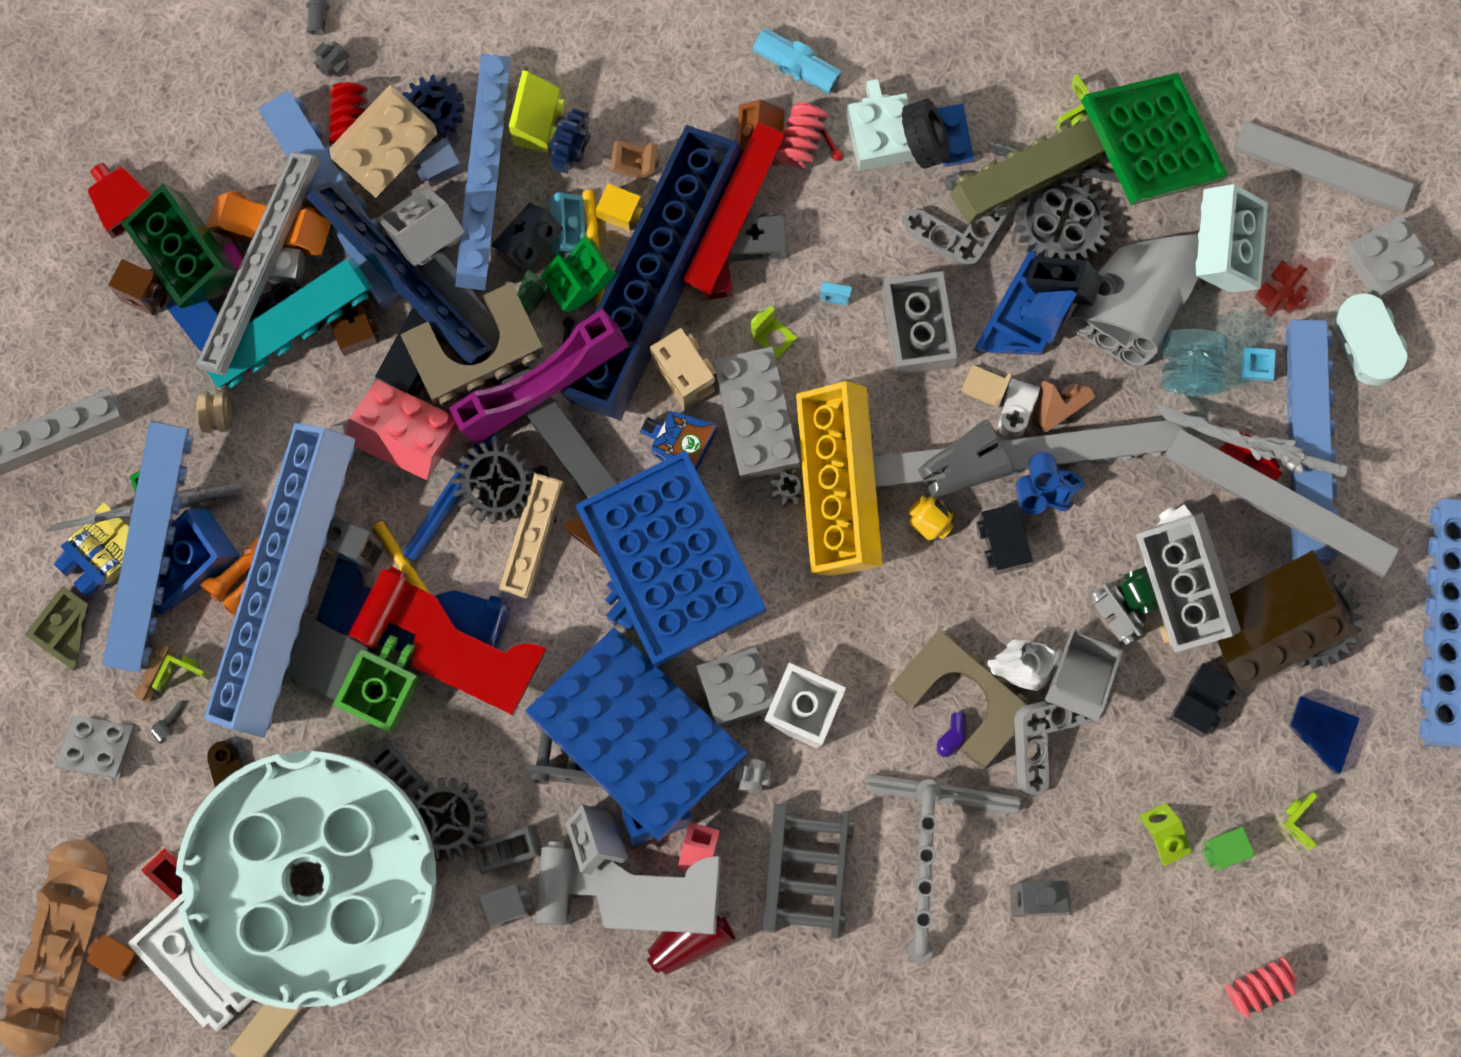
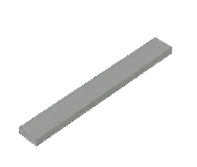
M291 152L197 361L196 366L201 370L221 375L226 374L318 168L320 160L316 156Z
M1179 429L1164 456L1382 578L1386 575L1399 551L1394 546L1182 429Z

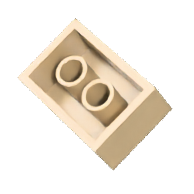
M390 84L329 148L330 156L334 162L376 198L437 135L435 124Z

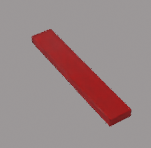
M757 122L684 276L683 283L711 295L782 145L785 133Z

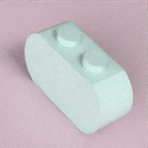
M1357 294L1348 298L1335 313L1332 326L1357 380L1367 385L1380 386L1393 380L1405 366L1407 361V344L1401 334L1398 335L1393 325L1395 319L1392 311L1388 307L1385 308L1380 298L1371 294Z

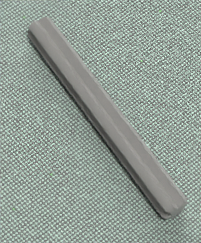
M870 774L867 778L866 789L869 792L917 799L915 789L920 781ZM939 785L941 795L937 802L1013 814L1018 813L1021 800L1018 796Z

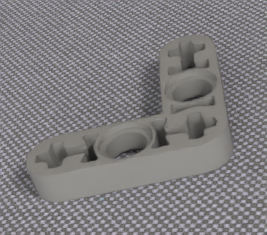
M1012 203L1005 206V209L997 210L994 219L987 215L969 224L964 234L920 209H913L905 214L903 230L909 237L957 265L971 268L976 266L1007 218ZM919 217L922 219L921 225L929 229L930 224H933L934 227L931 229L929 237H924L926 230L921 227H917L915 230L911 229V222L909 220H916ZM981 222L987 223L991 228V233L985 237L976 234L974 227ZM938 232L947 233L950 237L949 244L945 246L937 245L933 240L934 235ZM973 239L977 242L972 253L975 258L968 257L965 260L962 258L963 252L960 250H967Z
M1043 701L1021 707L1017 711L1014 720L1018 787L1033 796L1043 794L1049 785L1047 733L1085 725L1092 722V719L1060 707L1061 717L1057 722L1053 723L1052 713L1055 708L1060 706ZM1032 716H1035L1037 718H1041L1042 721L1038 719L1032 721L1030 720L1032 719ZM1032 743H1036L1037 752L1029 759L1027 757V749Z

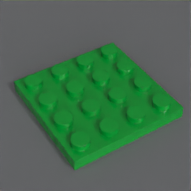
M1178 72L1089 93L1081 99L1131 206L1222 182L1228 177Z

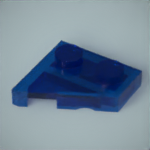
M1300 696L1294 708L1289 727L1334 774L1339 775L1342 772L1360 718Z

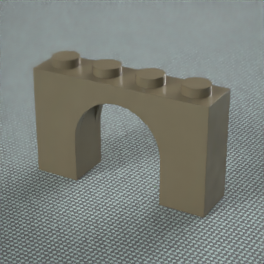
M511 282L484 295L488 309L499 329L500 338L495 352L482 363L462 365L449 359L442 351L429 322L400 334L434 405L438 403L442 406L455 401L459 393L466 390L469 392L477 391L486 385L485 381L496 377V379L504 378L513 372L512 368L520 364L529 366L541 359L540 355L544 354L543 346Z
M938 630L890 685L889 689L913 709L932 686L943 678L962 676L974 681L982 689L986 697L987 713L983 723L964 743L960 751L984 770L1015 734L1014 720L1017 711L1021 707L1032 703L1021 693L1017 692L1015 695L1006 687L1008 682L1003 677L990 674L982 666L985 663L975 653L970 652L967 654L959 647L961 642L948 631L944 634Z

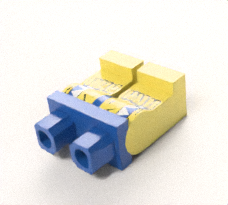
M103 502L96 509V514L111 511V509ZM119 517L96 524H85L72 535L69 541L60 546L64 552L57 558L54 565L66 577L80 566L85 573L73 584L86 597L95 592L99 587L105 590L111 582L120 576L129 527Z

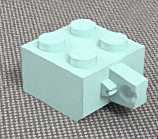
M878 79L866 81L868 98L862 99V102L848 104L847 120L858 170L862 171L914 161L915 158L908 147L902 126V108L909 104L907 94L882 95Z

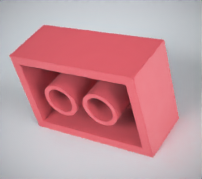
M376 380L350 416L346 435L356 439L354 447L428 480L453 443L457 423L451 413L382 381Z

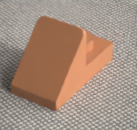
M1042 381L1033 423L1036 427L1048 432L1093 400L1095 395L1090 387L1081 383H1073L1066 386L1060 395L1053 384Z

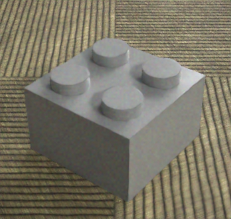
M1402 214L1353 241L1344 252V255L1369 293L1381 300L1427 274L1434 265V262Z
M756 647L697 666L713 720L720 727L768 712L773 696Z

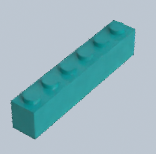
M353 257L343 260L250 322L245 329L225 375L206 372L217 388L226 385L229 389L235 387L245 380L243 374L250 369L254 373L269 364L267 358L275 353L278 356L285 354L294 347L291 342L300 336L305 340L319 330L316 326L324 320L329 324L343 315L341 309L351 303L355 307L368 298L366 292L373 287Z

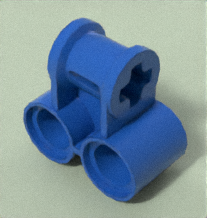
M1048 452L1034 454L1028 462L1030 475L1021 477L1015 485L1021 511L1027 515H1037L1043 512L1046 506L1060 511H1069L1073 506L1072 500L1075 494L1084 487V481L1074 472L1057 469L1056 461L1052 454Z

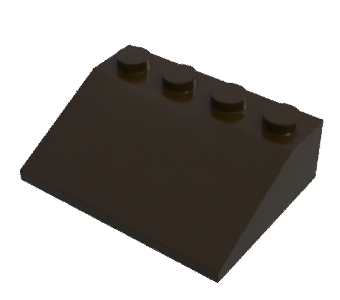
M1312 550L1229 594L1241 631L1232 637L1221 639L1217 642L1239 689L1245 691L1356 635L1358 631L1315 551Z

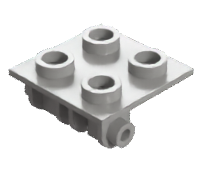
M73 716L55 768L62 769L67 773L74 771L83 773L85 776L91 774L92 777H109L110 780L122 778L124 767L120 765L132 734L133 726Z

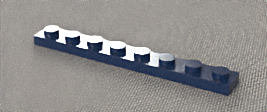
M330 181L310 189L306 198L371 263L377 272L408 301L418 314L429 322L440 337L445 339L469 365H473L490 355L493 350L492 346Z

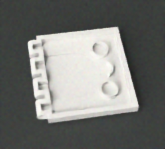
M182 893L127 944L203 1028L209 1024L218 1032L234 1018V1015L227 1008L229 1004L237 1012H240L253 999L240 994L221 981L198 956L188 939L179 914L178 907L184 903Z

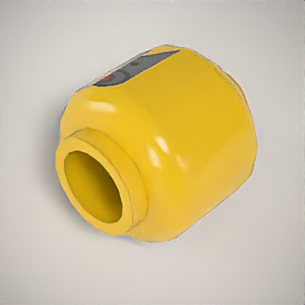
M923 495L908 511L910 526L928 541L937 537L940 539L945 538L954 527L951 524L954 515L953 511L939 498L933 499L932 496L926 498Z

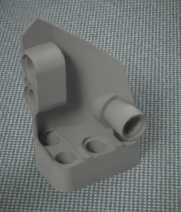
M1198 235L1159 238L1120 247L1098 272L1103 280L1094 304H1077L1068 321L1069 327L1075 333L1125 365L1133 368L1142 367L1157 353L1177 310L1186 302L1196 284L1198 277L1196 276L1195 264L1198 257Z

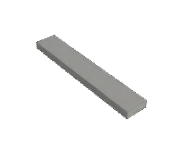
M1247 121L1243 124L1234 151L1400 213L1404 212L1414 186L1413 183Z

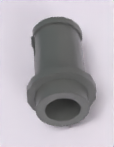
M309 0L306 2V7L309 9L307 33L312 35L325 34L326 10H329L330 6L327 0Z

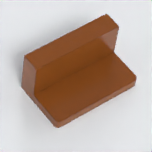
M761 99L739 105L736 141L739 142L743 151L757 122L783 132L784 109ZM775 157L772 166H778L781 162Z

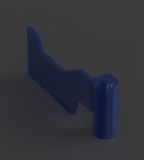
M337 558L316 621L348 636L372 588L364 586V577L354 564ZM455 590L434 595L458 631L496 649L499 648L511 612V608L506 606V600L496 596H490L489 600ZM389 622L378 645L384 647L388 638L392 635L398 639L395 650L402 652L408 643L414 646L415 634Z

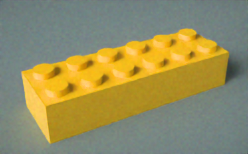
M844 381L797 393L796 400L811 573L832 577L882 567L867 387Z

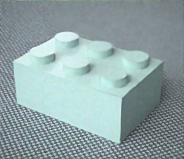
M1235 184L1203 190L1201 223L1198 233V257L1195 264L1197 277L1227 292L1234 293L1261 289L1268 202Z

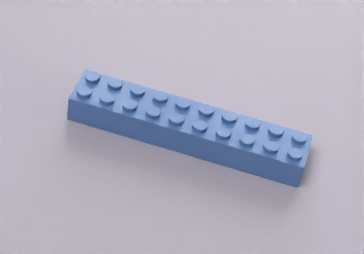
M294 423L204 720L232 730L265 738L266 732L272 723V712L275 702L281 694V683L285 670L290 664L294 640L299 635L300 620L309 602L308 594L310 587L318 572L317 564L321 551L327 543L326 535L330 522L336 513L335 505L339 492L345 484L344 476L348 463L354 454L355 438L323 427Z

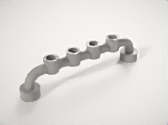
M931 779L922 780L915 789L916 797L922 803V816L918 820L921 840L920 848L916 853L917 860L919 861V879L915 883V891L918 894L917 912L913 916V921L916 925V938L909 942L908 954L913 961L918 963L928 961L933 954V946L928 940L929 927L933 923V917L930 913V896L935 890L934 883L931 881L932 863L936 859V852L933 849V834L938 826V821L934 817L935 802L940 798L941 789L938 783Z

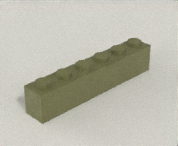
M1088 115L1081 118L1079 124L1073 127L1070 124L1061 127L1055 132V136L1049 139L1046 136L1038 138L1031 143L1030 148L1024 151L1021 148L1012 151L1006 156V160L1000 163L994 160L981 168L982 172L973 175L970 172L960 177L956 181L957 186L950 195L968 225L1106 157L1107 154Z

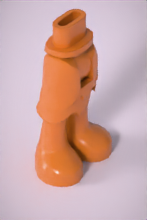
M260 535L248 547L243 549L244 553L224 573L218 577L207 578L200 584L206 593L218 603H221L234 617L246 580L230 595L227 596L236 581L250 568Z

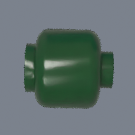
M1146 566L1123 575L1124 580L1120 582L1119 586L1122 595L1125 597L1128 609H1139L1140 613L1143 614L1158 608L1157 599Z

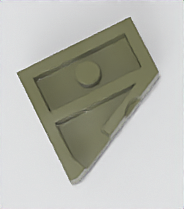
M62 586L25 633V636L74 671L77 666L89 604Z

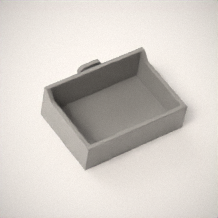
M1072 627L1063 650L1058 649L1052 664L1057 667L1045 701L1098 722L1104 710L1123 650L1082 635L1076 627Z

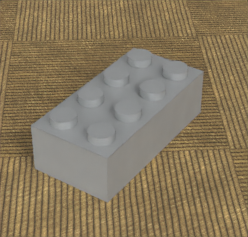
M773 346L713 359L718 390L740 483L778 475L780 470H783L785 473L791 472L794 469L799 470L800 462Z
M1203 513L1150 528L1136 534L1174 653L1232 637L1241 631Z

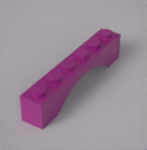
M601 309L576 325L566 342L549 359L535 369L505 384L474 391L449 409L460 431L477 445L629 346L617 323Z

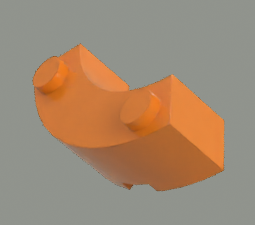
M229 191L228 193L216 196L206 227L209 231L239 242H242V240L251 242L267 206L246 200V197L238 192ZM307 207L306 209L298 210L282 247L300 249L303 255L322 254L331 222L323 217V214L317 209Z

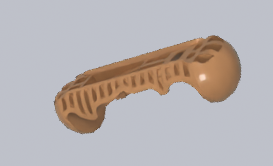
M77 839L62 842L48 854L49 872L47 880L37 896L38 910L32 925L31 943L22 956L16 977L10 982L6 994V1011L0 1020V1041L10 1052L22 1057H35L45 1054L60 1039L69 1003L81 968L83 955L110 870L105 854L95 844L86 840ZM71 885L84 889L81 899L72 898L67 895Z

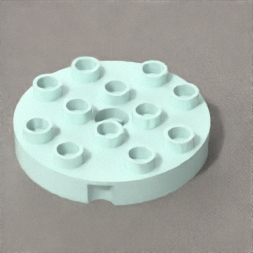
M299 751L262 758L246 765L221 782L206 797L190 821L181 843L176 867V875L182 878L184 903L178 907L181 921L189 941L205 965L221 981L240 994L266 1005L294 1010L300 1007L324 1005L331 1007L348 1002L375 988L395 973L411 955L424 934L431 916L436 892V862L431 838L421 815L405 792L379 770L364 762L348 756L320 751ZM308 861L321 864V870L324 874V884L322 886L324 891L321 895L317 893L308 897L299 894L296 896L292 892L293 888L290 884L292 870L290 868L293 863L297 865Z

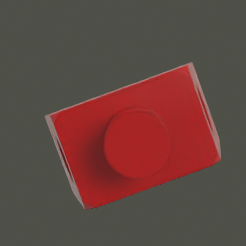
M100 163L90 171V174L97 183L89 187L87 192L103 227L113 239L125 231L121 223L151 194L123 167H119L111 173L105 163Z

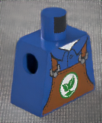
M670 411L664 423L647 417L640 433L654 439L651 446V454L659 460L664 461L686 450L697 471L717 433V425Z

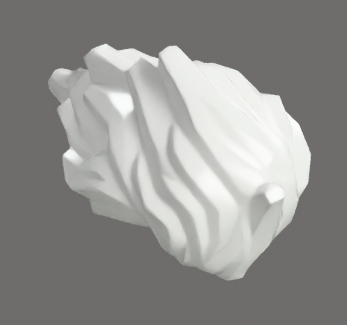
M1014 639L1007 644L1005 650L996 655V659L988 660L987 664L991 667L993 675L1003 677L1016 686L1038 691L1044 688L1051 678L1055 666L1052 663L1056 652L1045 644L1031 643L1024 639Z

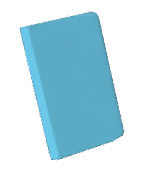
M557 192L549 198L550 214L564 230L551 243L552 255L570 254L583 236H586L583 196Z

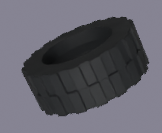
M929 98L905 105L901 112L902 126L908 147L916 163L922 169H927L947 162L948 158H950L949 140L937 107Z

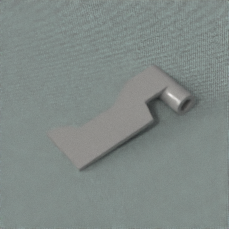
M548 842V847H541L535 924L566 926L569 895L597 896L604 928L716 934L721 857H707L698 860L688 868L685 877L632 875L615 861L606 859L590 875L580 872L574 850L566 849L567 843Z

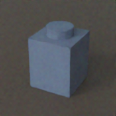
M447 138L421 150L416 155L418 164L414 165V168L421 182L427 179L430 187L463 172L460 162Z

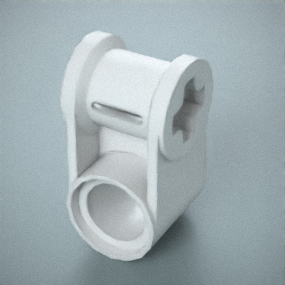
M1011 378L998 424L999 432L1004 438L1012 440L1018 439L1023 435L1030 415L1033 412L1040 387ZM1011 418L1017 420L1016 427L1009 426Z

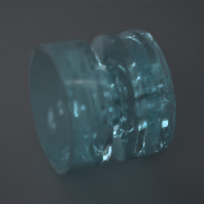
M1182 329L1166 333L1163 339V358L1171 362L1162 366V374L1165 376L1161 378V388L1170 393L1186 396H1209L1225 391V380L1223 377L1226 376V368L1218 363L1227 360V337L1218 332L1202 329Z

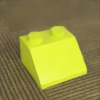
M522 70L509 123L514 146L549 152L550 142L557 128L555 126L557 116H563L565 99H561L559 87Z

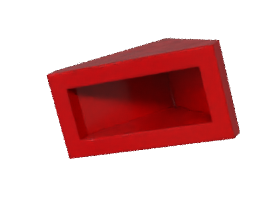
M164 848L141 871L174 901L183 893L182 878L176 875L178 856L174 851Z

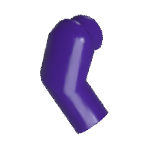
M955 712L951 714L950 729L937 741V752L940 756H951L965 743L966 715L964 713Z

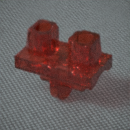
M1283 260L1271 274L1273 278L1283 284L1280 291H1277L1265 282L1254 296L1266 308L1263 313L1271 318L1285 299L1288 301L1284 307L1287 313L1291 314L1295 308L1300 310L1307 308L1309 302L1304 296L1309 291L1308 288L1301 285L1297 291L1293 289L1307 271L1306 267L1300 264L1296 269Z

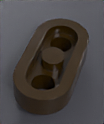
M219 741L214 743L208 750L207 760L215 788L231 774L243 768L239 751L232 743ZM221 751H226L228 754L227 759L219 762L218 754Z

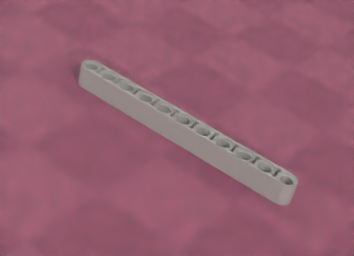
M1165 420L999 441V447L1003 446L1014 468V474H1022V470H1029V459L1039 452L1052 454L1056 465L1062 466V468L1078 467L1086 462H1092V465L1110 463L1112 459L1122 458V461L1142 459V455L1152 454V457L1165 456L1179 429L1189 434L1190 431L1189 428ZM946 448L873 457L876 489L882 488V491L902 489V485L912 484V487L931 485V482L946 477L944 472H941L937 476L923 480L918 471V468Z

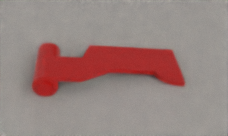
M390 567L389 571L382 569L348 636L368 647L376 649L389 622L415 634V647L411 660L412 668L513 716L547 649L536 644L524 643L511 647L505 653L464 634L455 628L440 602L433 594L411 585L405 580L407 574L394 567Z

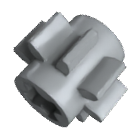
M743 759L742 766L734 768L733 782H739V791L761 794L762 786L769 787L771 770H765L766 762L755 759Z

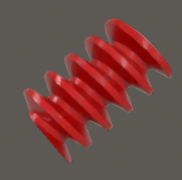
M341 82L332 86L333 88L330 90V97L332 98L330 109L332 111L329 114V119L331 120L329 124V131L331 132L329 143L331 145L366 110L359 107L367 104V98L359 96V94L367 93L368 88L366 86L353 82Z

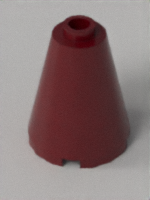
M717 913L716 934L662 931L648 949L650 957L647 958V961L656 973L663 972L665 975H668L731 945L735 941L736 936L725 917L723 916L721 919Z

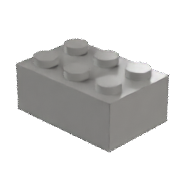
M426 186L376 219L393 246L413 266L428 263L434 258L435 252L443 247L449 248L460 240L459 236L465 233L447 203Z
M939 271L883 279L882 296L895 376L955 368L957 352L944 272Z

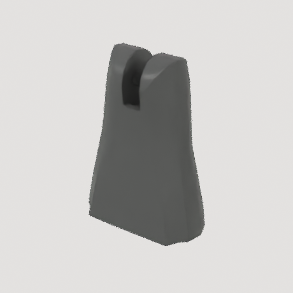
M987 419L977 424L949 447L918 468L923 480L937 476L941 472H944L946 476L927 488L933 499L1015 473L1003 446L999 447L1000 440Z

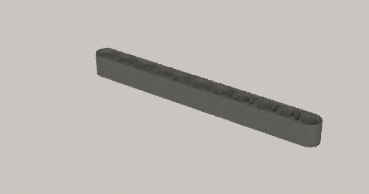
M442 249L434 253L435 256L431 261L424 265L417 264L416 266L422 276L492 346V352L488 357L484 358V360H487L498 346L500 338L499 329L492 316L471 289L455 287L457 270ZM520 364L512 368L513 372L510 375L498 380L505 384L528 373L531 369L529 366ZM552 397L525 413V416L536 431L538 430L541 433L544 442L553 454L556 453L561 461L560 463L570 477L576 480L579 489L587 499L616 485L615 481Z

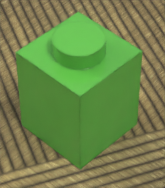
M1243 827L1203 842L1206 847L1202 849L1204 860L1208 867H1214L1215 872L1255 856Z

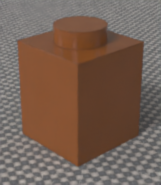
M103 933L101 938L98 936L91 943L88 949L90 955L86 961L115 980L124 982L140 957L126 944L109 934Z

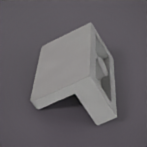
M582 804L565 823L581 873L591 875L604 859L624 863L628 857L612 811Z

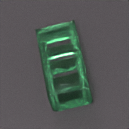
M527 270L517 292L528 317L548 293L546 282L530 270Z

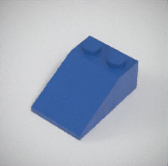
M186 509L171 524V526L176 527L173 545H167L165 556L170 557L167 575H161L159 587H164V594L161 605L155 606L160 615H164L201 590L200 584L204 580L220 576L240 557L209 509Z

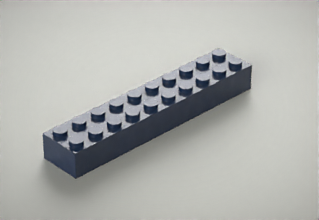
M688 125L685 126L615 269L617 274L609 282L595 311L596 313L603 309L617 323L629 347L560 391L561 394L569 402L621 421L651 359L650 347L659 342L686 286L683 283L684 276L744 152L739 142Z

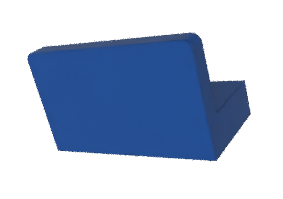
M172 300L166 305V308L198 350L202 351L218 317L217 313L207 301L186 308H180L175 300Z

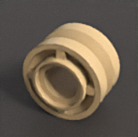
M216 390L214 396H211L209 391L199 392L196 402V415L203 434L212 433L214 427H217L219 432L229 431L232 421V409L226 390Z

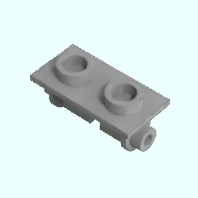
M1111 582L1102 585L1106 590L1105 592L1100 588L1091 594L1093 598L1092 603L1103 619L1108 618L1113 613L1117 618L1109 623L1108 626L1119 642L1123 641L1127 646L1136 640L1133 635L1134 633L1138 636L1146 633L1143 629L1145 622L1136 610L1131 612L1128 609L1120 587L1118 585L1113 586Z

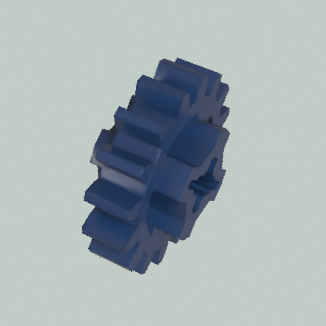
M431 75L430 81L426 82L421 76L419 77L420 84L416 86L410 83L411 93L403 92L402 95L435 124L437 133H440L444 139L446 138V130L449 129L452 132H456L454 123L463 122L462 115L459 114L465 112V105L460 103L464 100L461 92H457L458 89L455 83L448 86L446 77L437 82L435 75ZM434 103L437 109L431 111L429 105ZM451 111L449 116L443 120L446 112Z
M573 108L568 113L567 120H560L557 124L549 149H552V169L568 174L569 169L571 170L574 161L580 162L591 137V133H588L589 126H587L590 120L588 117L589 113Z

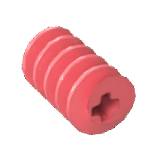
M798 102L791 109L792 117L788 118V127L783 132L785 133V138L776 158L785 165L802 170L806 168L803 164L804 162L810 163L814 160V157L808 154L807 151L815 152L818 148L811 140L820 141L821 135L815 132V130H824L825 125L818 119L825 120L829 114L813 104Z
M1283 957L1278 958V965L1274 962L1267 963V971L1262 967L1257 968L1255 972L1256 977L1251 973L1245 974V983L1239 978L1233 981L1234 989L1230 985L1225 984V990L1233 1006L1247 1019L1251 1018L1250 1007H1253L1258 1013L1262 1012L1260 1004L1262 1001L1270 1008L1273 1007L1272 996L1283 1002V991L1286 990L1292 997L1296 995L1294 988L1296 978L1291 967Z

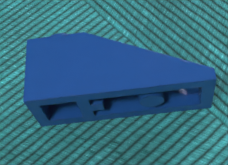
M1072 290L1037 293L1033 301L1027 299L1019 313L1023 317L1020 327L1052 344L1068 316L1077 293Z

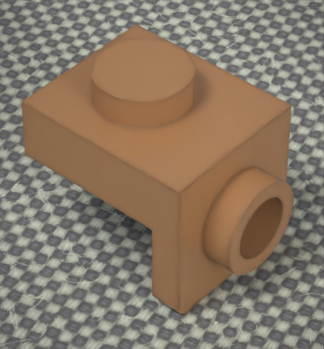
M619 140L613 143L610 172L644 179L657 169L659 164L657 144L650 143L643 147Z

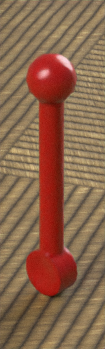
M826 128L820 130L833 152L832 158L835 161H841L843 152L836 148Z

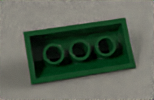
M164 183L160 185L121 223L180 308H186L221 297L232 286L238 270L186 197Z

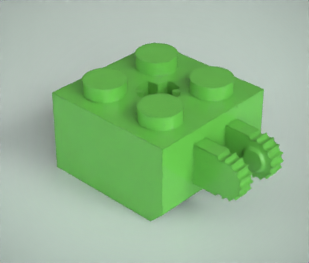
M392 635L388 638L379 656L368 650H360L333 705L382 730L395 733L422 677L406 669L415 647L409 643L402 650L397 664L389 661L398 640L397 637ZM382 685V696L374 698L376 693L372 692L373 687Z

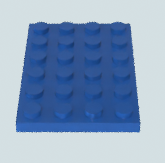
M686 450L575 505L654 667L767 612Z
M615 627L525 710V714L658 842L747 756V752L663 672L654 667L653 663Z

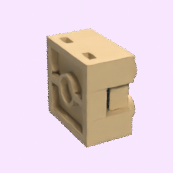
M679 328L652 345L650 350L654 366L685 411L714 393L715 387L713 383L717 380L714 376L716 371L709 359L705 358L702 360L698 352L700 347L691 333L686 335L682 328Z

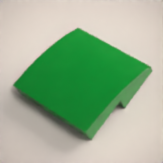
M584 235L567 258L557 254L540 277L561 309L568 313L594 297L617 273L594 240Z

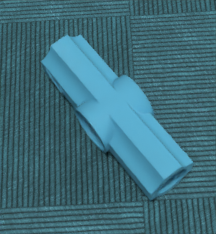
M768 28L761 31L753 46V52L777 65L783 74L787 72L795 77V81L803 80L827 95L832 92L841 76V70L816 57L815 52L807 45L798 41L792 43Z

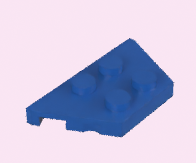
M1033 251L1028 252L978 340L974 351L979 353L1041 355L1047 341L1020 327L1023 317L1019 315L1027 299L1033 301L1036 297V294L1025 283L1036 255Z

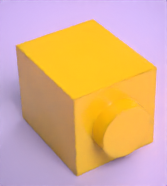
M608 183L596 208V214L598 219L630 231L633 224H638L644 208L641 207L640 196Z

